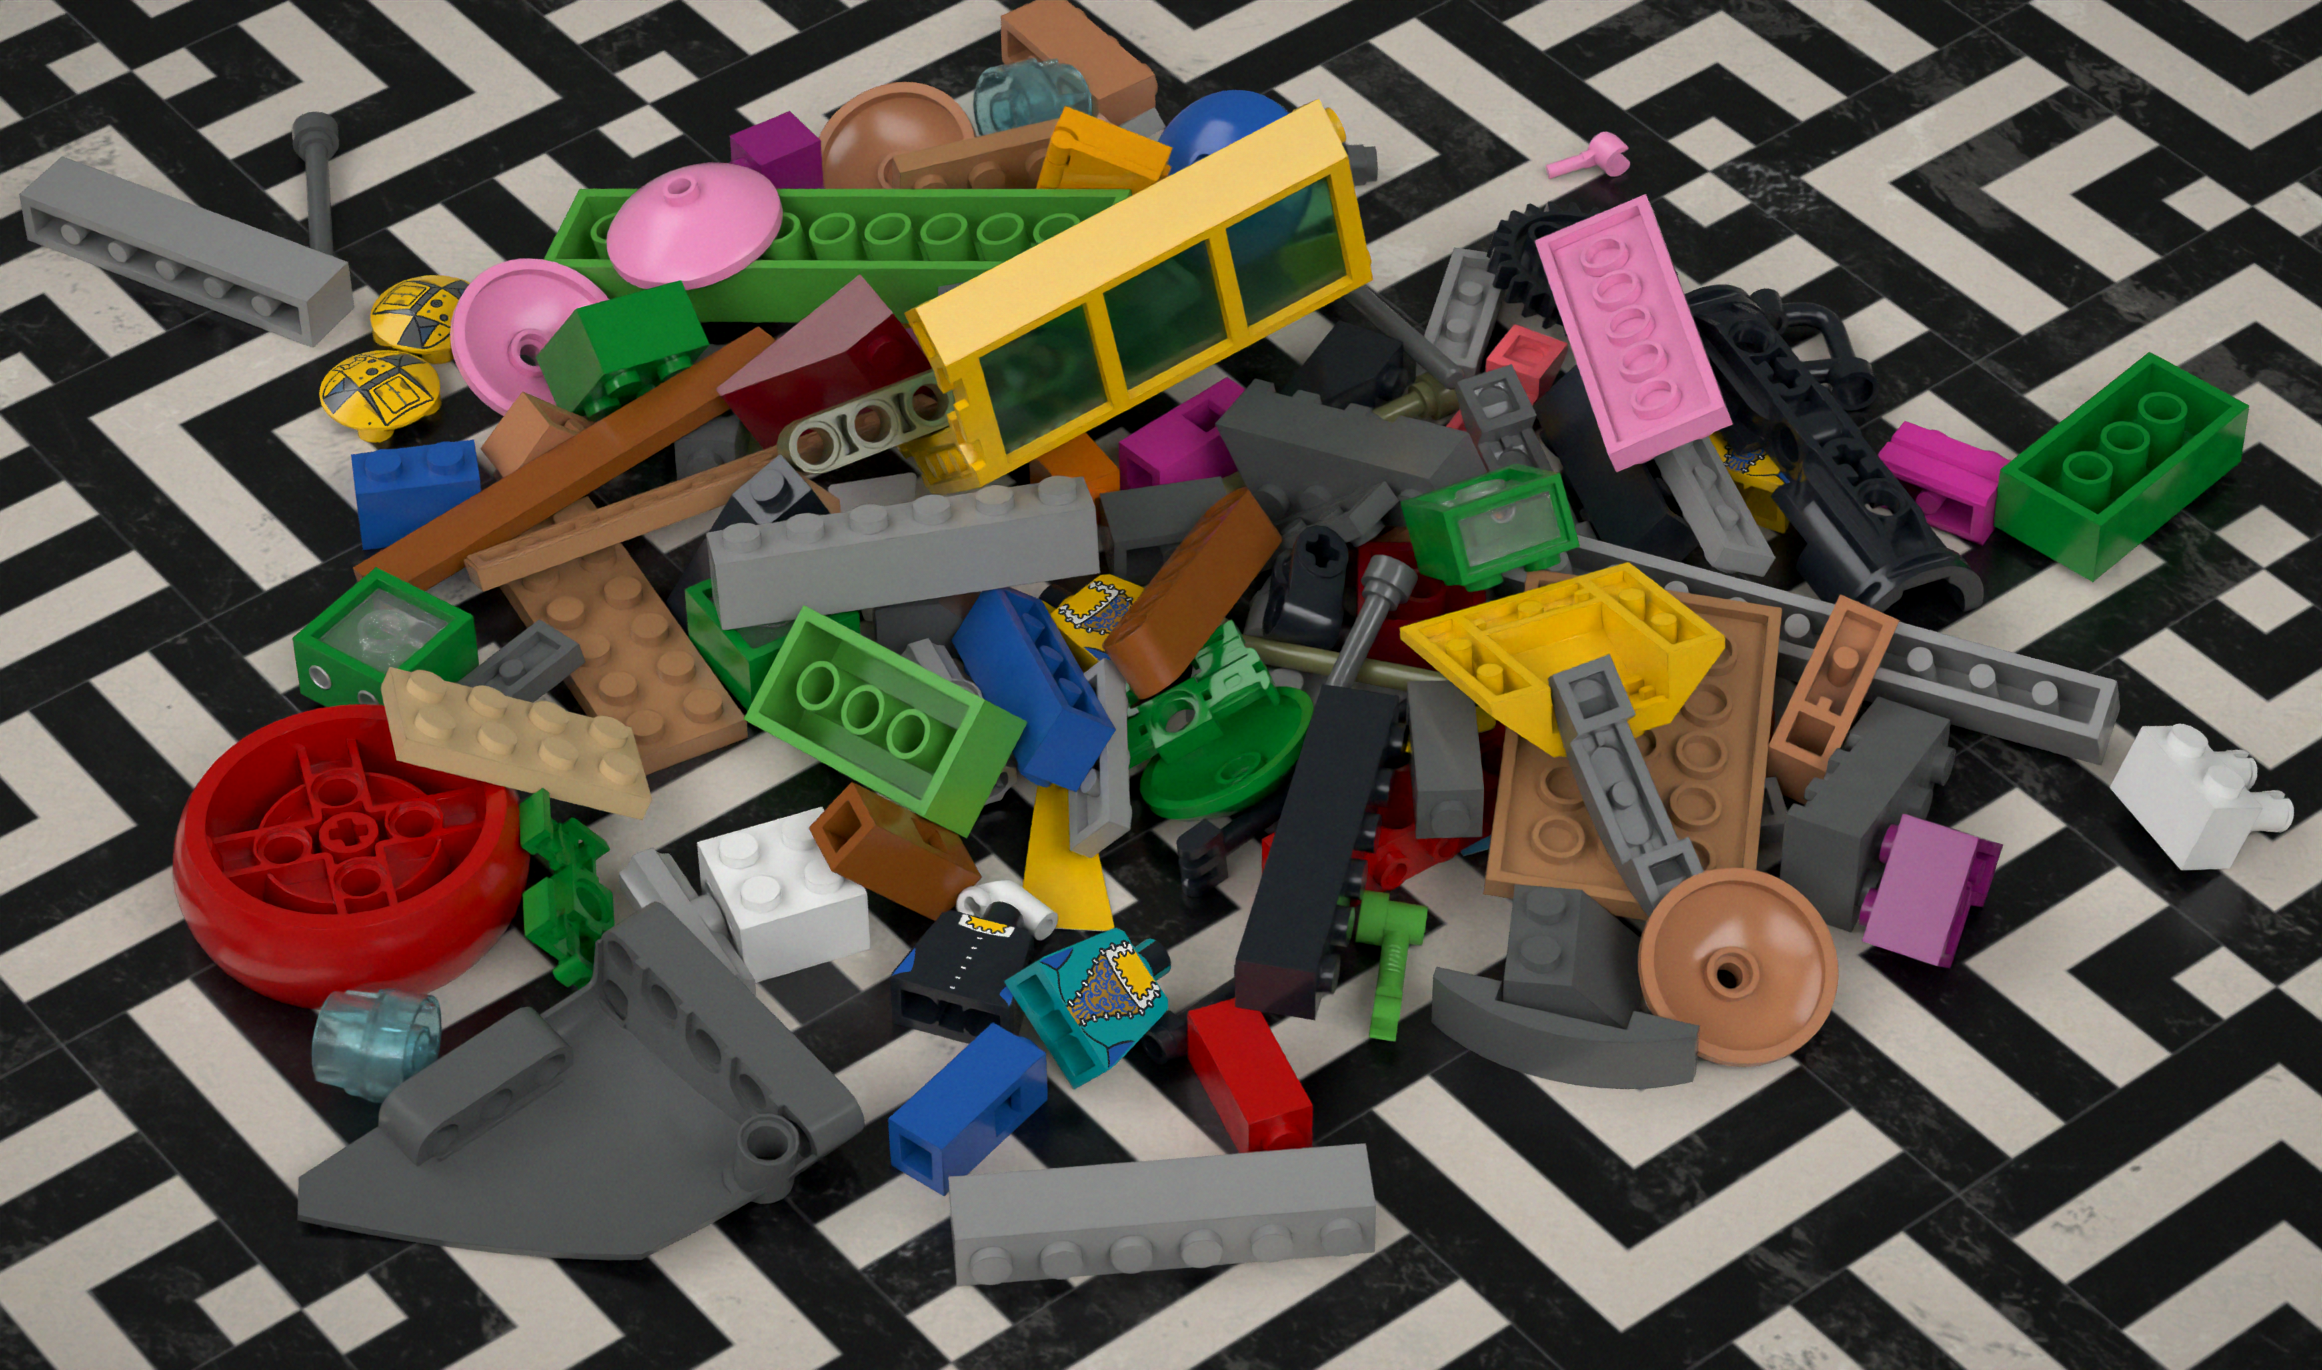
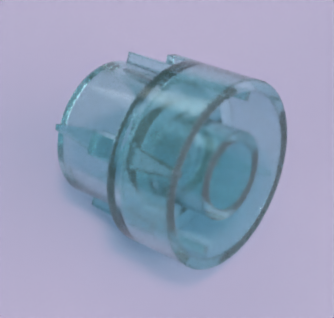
M1030 58L994 66L981 74L974 90V118L979 135L982 136L1060 118L1065 106L1092 116V94L1081 73L1072 65L1066 63L1059 64L1057 58L1038 63L1036 58Z
M391 987L384 990L379 989L378 994L349 990L346 993L332 992L321 1008L314 1031L312 1066L316 1075L315 1080L345 1088L347 1094L363 1097L368 1102L383 1104L387 1096L397 1086L437 1061L442 1030L441 1009L437 998L433 995Z

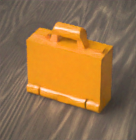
M1065 106L1051 135L1036 189H1131L1132 195L1169 176L1172 166L1168 165L1173 148Z

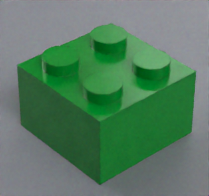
M679 280L576 308L539 352L536 359L556 405L581 417L586 416L588 421L594 422L602 420L620 409L621 405L634 401L691 367L710 344L682 281Z

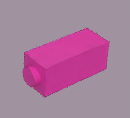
M1225 377L1119 441L1120 489L1128 490L1220 476L1224 478L1238 471L1215 423L1245 389L1230 378Z

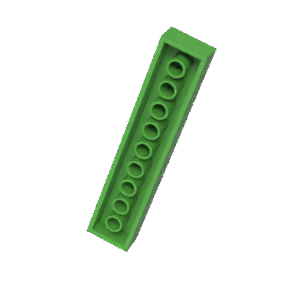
M579 189L544 260L565 265L579 272L596 284L609 299L646 290L624 280L614 269L607 251V234L610 225L623 204L638 189ZM776 189L783 208V218L780 230L769 248L757 260L740 272L717 283L686 290L700 322L799 323L861 274L893 312L899 322L909 323L904 312L938 297V287L967 282L1132 196L1131 189ZM1134 277L1103 293L1111 325H1115ZM1081 304L1043 325L1088 324L1083 305Z

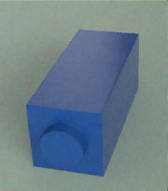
M995 1023L989 1025L888 1118L891 1166L945 1196L949 1192L948 1177L968 1175L1048 1099L1046 1052L1039 1049L1035 1043L1026 1037L1016 1036Z

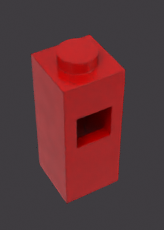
M1235 998L1188 1011V1059L1239 1153L1312 1148L1313 1105L1261 1011L1235 1007Z

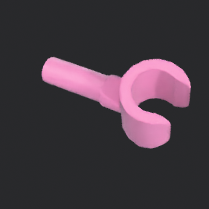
M1601 132L1590 142L1587 151L1545 165L1547 175L1551 179L1582 168L1587 169L1598 165L1609 176H1619L1630 167V161L1621 154L1628 150V146L1616 135L1609 132Z

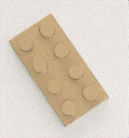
M389 667L380 689L397 761L533 794L544 788L550 792V798L643 820L652 797L632 727L625 726L622 722L608 716L592 718L568 712L548 701L532 703L508 697L488 686L479 685L472 688L444 681L441 677L429 671L416 670L408 672Z

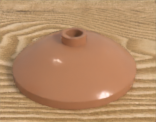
M895 82L871 88L844 104L827 122L818 137L821 140L824 187L826 189H892L893 156L977 137L973 124L953 98L935 87L915 82Z
M1733 867L1718 868L1699 873L1684 880L1674 887L1653 910L1646 922L1639 944V980L1643 996L1651 1013L1654 1016L1699 1025L1698 1057L1717 1064L1732 1067L1761 1066L1776 1062L1793 1054L1818 1032L1828 1017L1835 1000L1839 977L1838 959L1833 938L1826 923L1804 895L1783 880L1761 871ZM1721 969L1730 971L1735 976L1736 988L1730 989L1722 986L1717 979V971Z

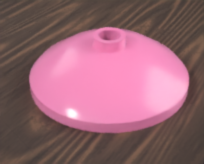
M716 162L682 167L648 182L623 204L608 230V255L614 269L624 280L643 289H650L679 280L682 281L685 290L705 287L740 272L757 260L769 248L782 224V204L778 192L771 181L752 169L735 164Z
M532 258L515 259L488 268L468 285L460 297L452 316L450 329L451 347L460 374L479 399L503 416L522 391L556 405L536 356L576 308L606 301L609 298L596 284L584 275L565 265L552 261ZM520 355L530 356L535 361L536 366L526 364L520 358Z

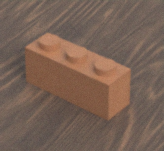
M1036 0L1001 15L1002 61L1060 112H1063L1064 107L1067 106L1093 117H1097L1101 113L1113 125L1119 126L1155 107V94L1158 91V85L1152 70L1146 64L1140 63L1121 47L1113 36H1108L1089 20L1081 9L1075 8L1067 0Z

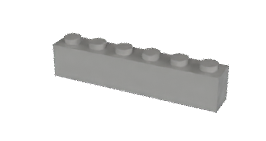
M61 156L19 194L27 240L314 348L354 309L349 264L347 261Z
M1051 476L1043 479L1040 483L1014 487L991 485L983 487L974 493L947 497L931 494L919 497L914 502L887 506L864 504L853 508L851 511L820 516L804 513L795 515L787 521L760 525L737 523L728 526L724 530L706 533L712 594L722 631L795 620L803 605L822 615L1100 573L1096 507L1083 476L1074 478Z
M1366 1143L948 1177L957 1286L996 1285L1005 1282L1067 1279L1078 1276L1115 1273L1133 1274L1141 1271L1189 1267L1205 1268L1213 1265L1262 1261L1276 1262L1287 1259L1324 1256L1341 1257L1351 1254L1375 1252L1376 1202Z

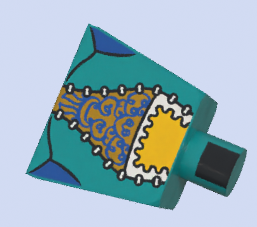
M1113 928L1042 957L1005 980L1004 983L1075 1090L1114 1067L1168 1010V998L1160 988L1157 980L1170 972L1171 959L1166 949L1158 941L1146 939L1134 947L1124 931L1119 928Z

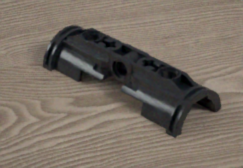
M1727 284L1705 286L1686 293V300L1733 423L1718 431L1738 456L1764 449L1783 475L1790 481L1789 483L1779 485L1770 497L1808 543L1802 551L1795 568L1819 599L1836 604L1841 594L1883 613L1902 597L1903 590L1938 580L1963 612L1981 607L1984 590L1979 576L1958 552L1948 549L1931 529L1922 509L1862 437L1861 430L1826 387L1818 383L1778 334L1752 297L1745 290ZM1745 342L1754 353L1743 351L1735 344ZM1869 504L1872 509L1885 505L1893 515L1884 516L1873 513L1865 505Z

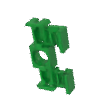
M1232 619L1216 628L1190 664H1192L1195 670L1199 668L1201 672L1194 675L1195 678L1191 677L1133 709L1131 705L1138 702L1139 698L1125 680L1126 696L1128 698L1127 740L1130 752L1128 769L1158 753L1165 763L1169 765L1224 735L1218 723L1219 720L1265 695H1268L1275 707L1280 703L1281 696L1268 668L1254 648H1246V642ZM1182 710L1195 711L1194 719L1185 729L1178 732L1166 731L1167 722L1175 713Z
M541 788L519 804L520 846L532 855L538 853L547 859L549 867L554 870V875L550 878L548 876L523 893L525 937L558 960L559 965L552 969L559 982L566 987L573 984L579 990L592 979L596 941L601 939L605 931L615 926L613 892L599 883V877L596 875V860L610 851V848L603 838L573 817L563 824L553 820L550 811V792Z

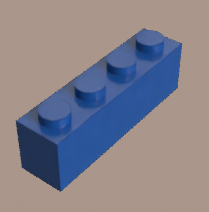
M1011 587L982 591L951 640L964 663L963 669L981 690L983 699L1027 721L1012 751L1018 762V771L1026 779L1041 787H1050L1053 783L1077 792L1116 729L1042 600Z

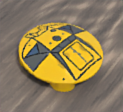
M429 275L411 278L390 287L378 297L371 309L370 321L373 339L381 346H390L412 354H422L423 359L431 364H444L452 361L454 356L450 339L451 320L460 297L470 283L451 276Z
M379 350L350 357L337 364L328 372L321 383L319 392L321 405L328 416L346 427L356 429L361 440L371 443L389 439L393 435L394 429L407 426L423 416L434 414L441 407L440 380L435 369L422 358L401 351Z

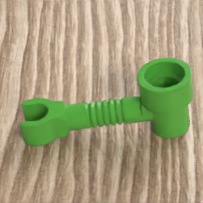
M1365 890L1361 900L1355 942L1382 946L1369 1038L1395 1042L1400 1018L1409 944L1422 946L1428 906L1390 901V894Z

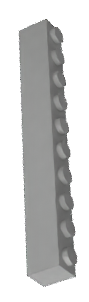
M1577 535L1580 547L1560 553L1562 561L1559 564L1543 569L1545 571L1581 576L1630 562L1666 590L1782 608L1776 676L1799 682L1835 606L1832 603ZM1523 566L1502 573L1503 582L1492 587L1499 599L1523 592L1527 573L1524 571ZM1902 622L1898 623L1864 701L1873 703L1879 696L1951 719V725L2100 766L2102 765L2120 710L2116 680Z

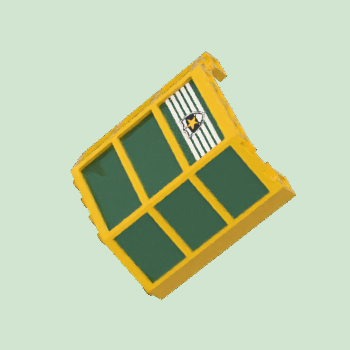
M1320 99L1304 104L1286 116L994 268L904 312L909 323L901 324L905 329L912 328L934 370L939 389L943 394L952 390L956 401L953 404L955 410L946 414L950 426L896 446L905 459L911 456L914 457L922 473L923 483L931 494L946 495L981 488L1372 281V260L1366 246L1349 158L1342 143L1346 142V133L1336 113L1329 107L1324 109Z

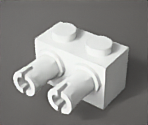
M2185 724L2142 726L2110 786V789L2180 870L2230 869L2250 831L2283 832L2289 828L2294 818L2293 804L2289 798L2283 799L2285 794L2282 791H2248L2255 784L2258 769L2254 759L2247 758L2248 752L2245 750L2214 752L2208 746L2207 738L2200 731Z

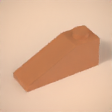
M1840 594L1768 746L1765 778L1776 777L1782 795L1805 805L1808 800L1804 799V793L1814 777L1824 780L1828 759L1837 748H1843L1900 620Z

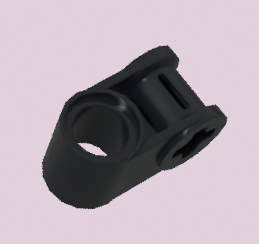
M1319 525L1307 527L1296 537L1293 548L1284 550L1274 560L1271 568L1269 597L1262 621L1263 636L1283 643L1298 644L1329 651L1334 647L1343 622L1344 607L1342 600L1346 568L1349 560L1348 548L1336 531Z

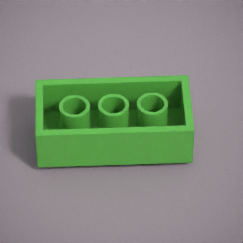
M805 605L800 610L744 717V720L916 814L965 838L968 837L1027 724V721Z

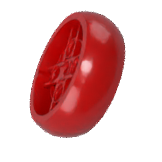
M338 705L298 713L273 722L244 737L222 754L199 780L183 809L174 839L172 871L174 891L187 926L193 937L212 961L226 974L265 997L293 1006L326 1011L367 1010L406 1002L445 986L477 964L501 938L515 916L527 884L530 865V853L520 846L519 804L521 800L516 789L397 761L384 705Z

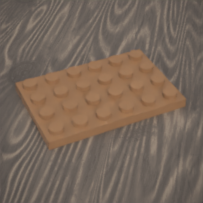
M1545 570L1527 572L1523 592L1578 576ZM1666 590L1725 636V649L1671 723L1645 730V733L1635 738V741L1678 840L1690 838L1704 872L1730 867L1756 870L1782 608ZM1505 726L1483 895L1513 899L1515 884L1583 890L1612 915L1648 920L1649 917L1638 904L1617 871L1593 824L1577 786L1568 758L1561 756L1552 757Z

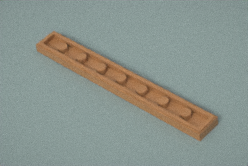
M923 393L913 396L912 404L916 414L924 420L932 418L936 413L938 402ZM870 411L857 416L855 419V429L859 437L867 442L876 439L881 428L880 418L877 413ZM812 432L799 437L797 450L800 457L809 464L817 462L822 456L824 449L823 440L820 435ZM777 445L468 555L464 559L469 578L484 592L726 505L736 490L778 456Z

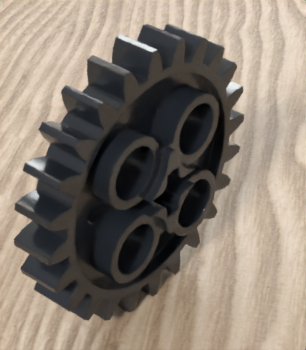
M1548 201L1544 212L1530 203L1527 204L1524 214L1512 210L1508 221L1500 220L1486 257L1490 258L1487 272L1495 275L1492 284L1494 288L1507 290L1504 299L1506 303L1524 304L1521 316L1526 318L1538 314L1544 318L1542 328L1549 329L1555 324L1563 326L1564 335L1567 337L1535 240L1601 213L1600 209L1594 207L1589 214L1581 213L1575 202H1570L1568 210L1562 211L1553 201Z

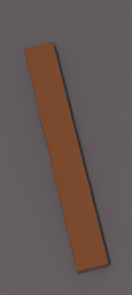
M759 326L356 565L353 567L357 582L377 567L423 591L429 590L466 567L464 559L467 558L466 556L514 539L729 410L730 407L716 391V388L773 344L776 339ZM385 592L387 610L389 612L407 603Z

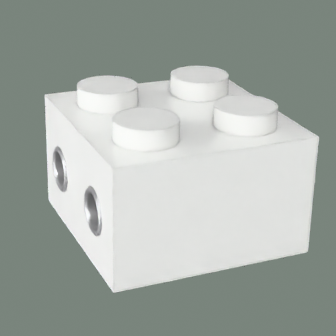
M823 807L697 842L702 895H710L717 903L728 929L730 943L754 977L755 983L871 949L868 900L865 888L831 871L809 830L811 824L824 812Z

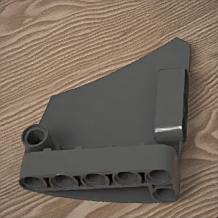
M654 901L605 931L601 939L596 941L593 976L584 987L540 1015L529 1006L513 1011L397 1086L387 1096L380 1108L378 1127L298 1177V1221L422 1244L491 1253L568 1259L642 1260L707 1227L750 1201L768 1204L783 1199L791 1191L795 1176L862 1132L865 1127V1121L861 1107L847 1087L666 906ZM768 1157V1158H771V1159H774V1160L765 1161V1160L758 1159V1158Z

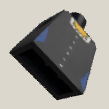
M998 901L991 903L987 907L982 918L954 910L943 912L893 970L890 976L892 1023L970 1044L992 1023L1019 1036L1025 1013L1004 981L1034 963V936L1028 930L1022 929L1024 919L1020 911L1011 904Z

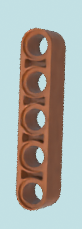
M1247 487L1238 488L1225 495L1201 516L1104 640L1102 648L1139 699L1151 697L1162 691L1185 671L1281 544L1282 536Z

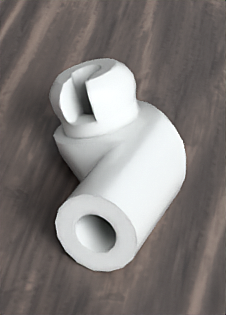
M1010 880L969 886L959 894L956 901L958 912L981 918L987 907L993 902L999 901L1011 904L1023 916L1024 924L1022 928L1028 930L1037 940L1047 938L1058 923V914L1020 885Z

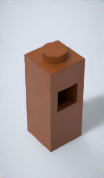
M851 782L809 827L832 872L934 921L943 912L950 911L956 905L959 894L965 888L974 886L982 878L958 834L854 782Z

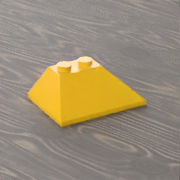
M1630 562L1400 627V639L1489 715L1554 758L1558 756L1567 757L1551 699L1548 678L1551 675L1610 654L1636 713L1628 721V725L1634 738L1643 735L1645 730L1671 723L1725 649V636Z

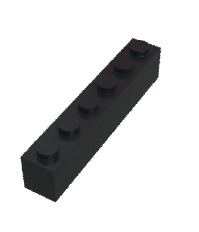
M1322 684L1235 959V1007L1315 1020L1323 994L1334 995L1340 970V955L1335 954L1337 946L1348 947L1354 924V907L1349 905L1351 899L1362 900L1368 876V860H1363L1365 852L1376 853L1380 840L1382 815L1377 814L1379 807L1389 808L1393 797L1395 769L1390 767L1392 762L1402 763L1406 753L1409 726L1408 724L1398 723L1399 696Z

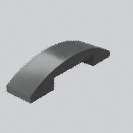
M1512 364L1456 382L1454 388L1466 431L1469 432L1487 472L1515 463L1553 471L1532 428L1537 415ZM1569 504L1577 535L1597 540L1589 521L1578 523ZM1506 505L1498 507L1502 516L1506 511Z
M1610 654L1553 674L1548 678L1561 739L1588 813L1617 871L1647 916L1650 917L1659 902L1674 887L1684 880L1704 872L1690 838L1678 840L1628 725V721L1636 713Z
M1436 967L1433 974L1431 1023L1465 1048L1486 1059L1543 1079L1595 1088L1650 1089L1690 1083L1694 1080L1697 1068L1699 1025L1633 1011L1627 1030L1501 1002L1502 981Z

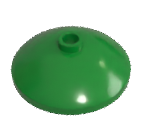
M1277 686L1281 700L1276 707L1268 695H1265L1219 720L1218 723L1224 735L1169 765L1165 763L1159 753L1154 755L1147 764L1140 781V792L1149 809L1154 814L1163 818L1185 822L1202 821L1205 818L1209 820L1241 813L1273 795L1288 781L1295 771L1315 708L1310 696L1294 687ZM1191 720L1189 723H1187L1186 725H1184V726H1183L1181 729H1179L1178 731H1181V730L1185 729L1187 726H1189L1190 723L1192 722V720Z

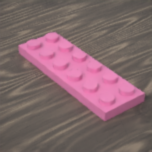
M1646 194L1535 240L1607 453L1616 472L1636 464L1648 462L1657 455L1691 441L1706 438L1713 432L1733 424Z

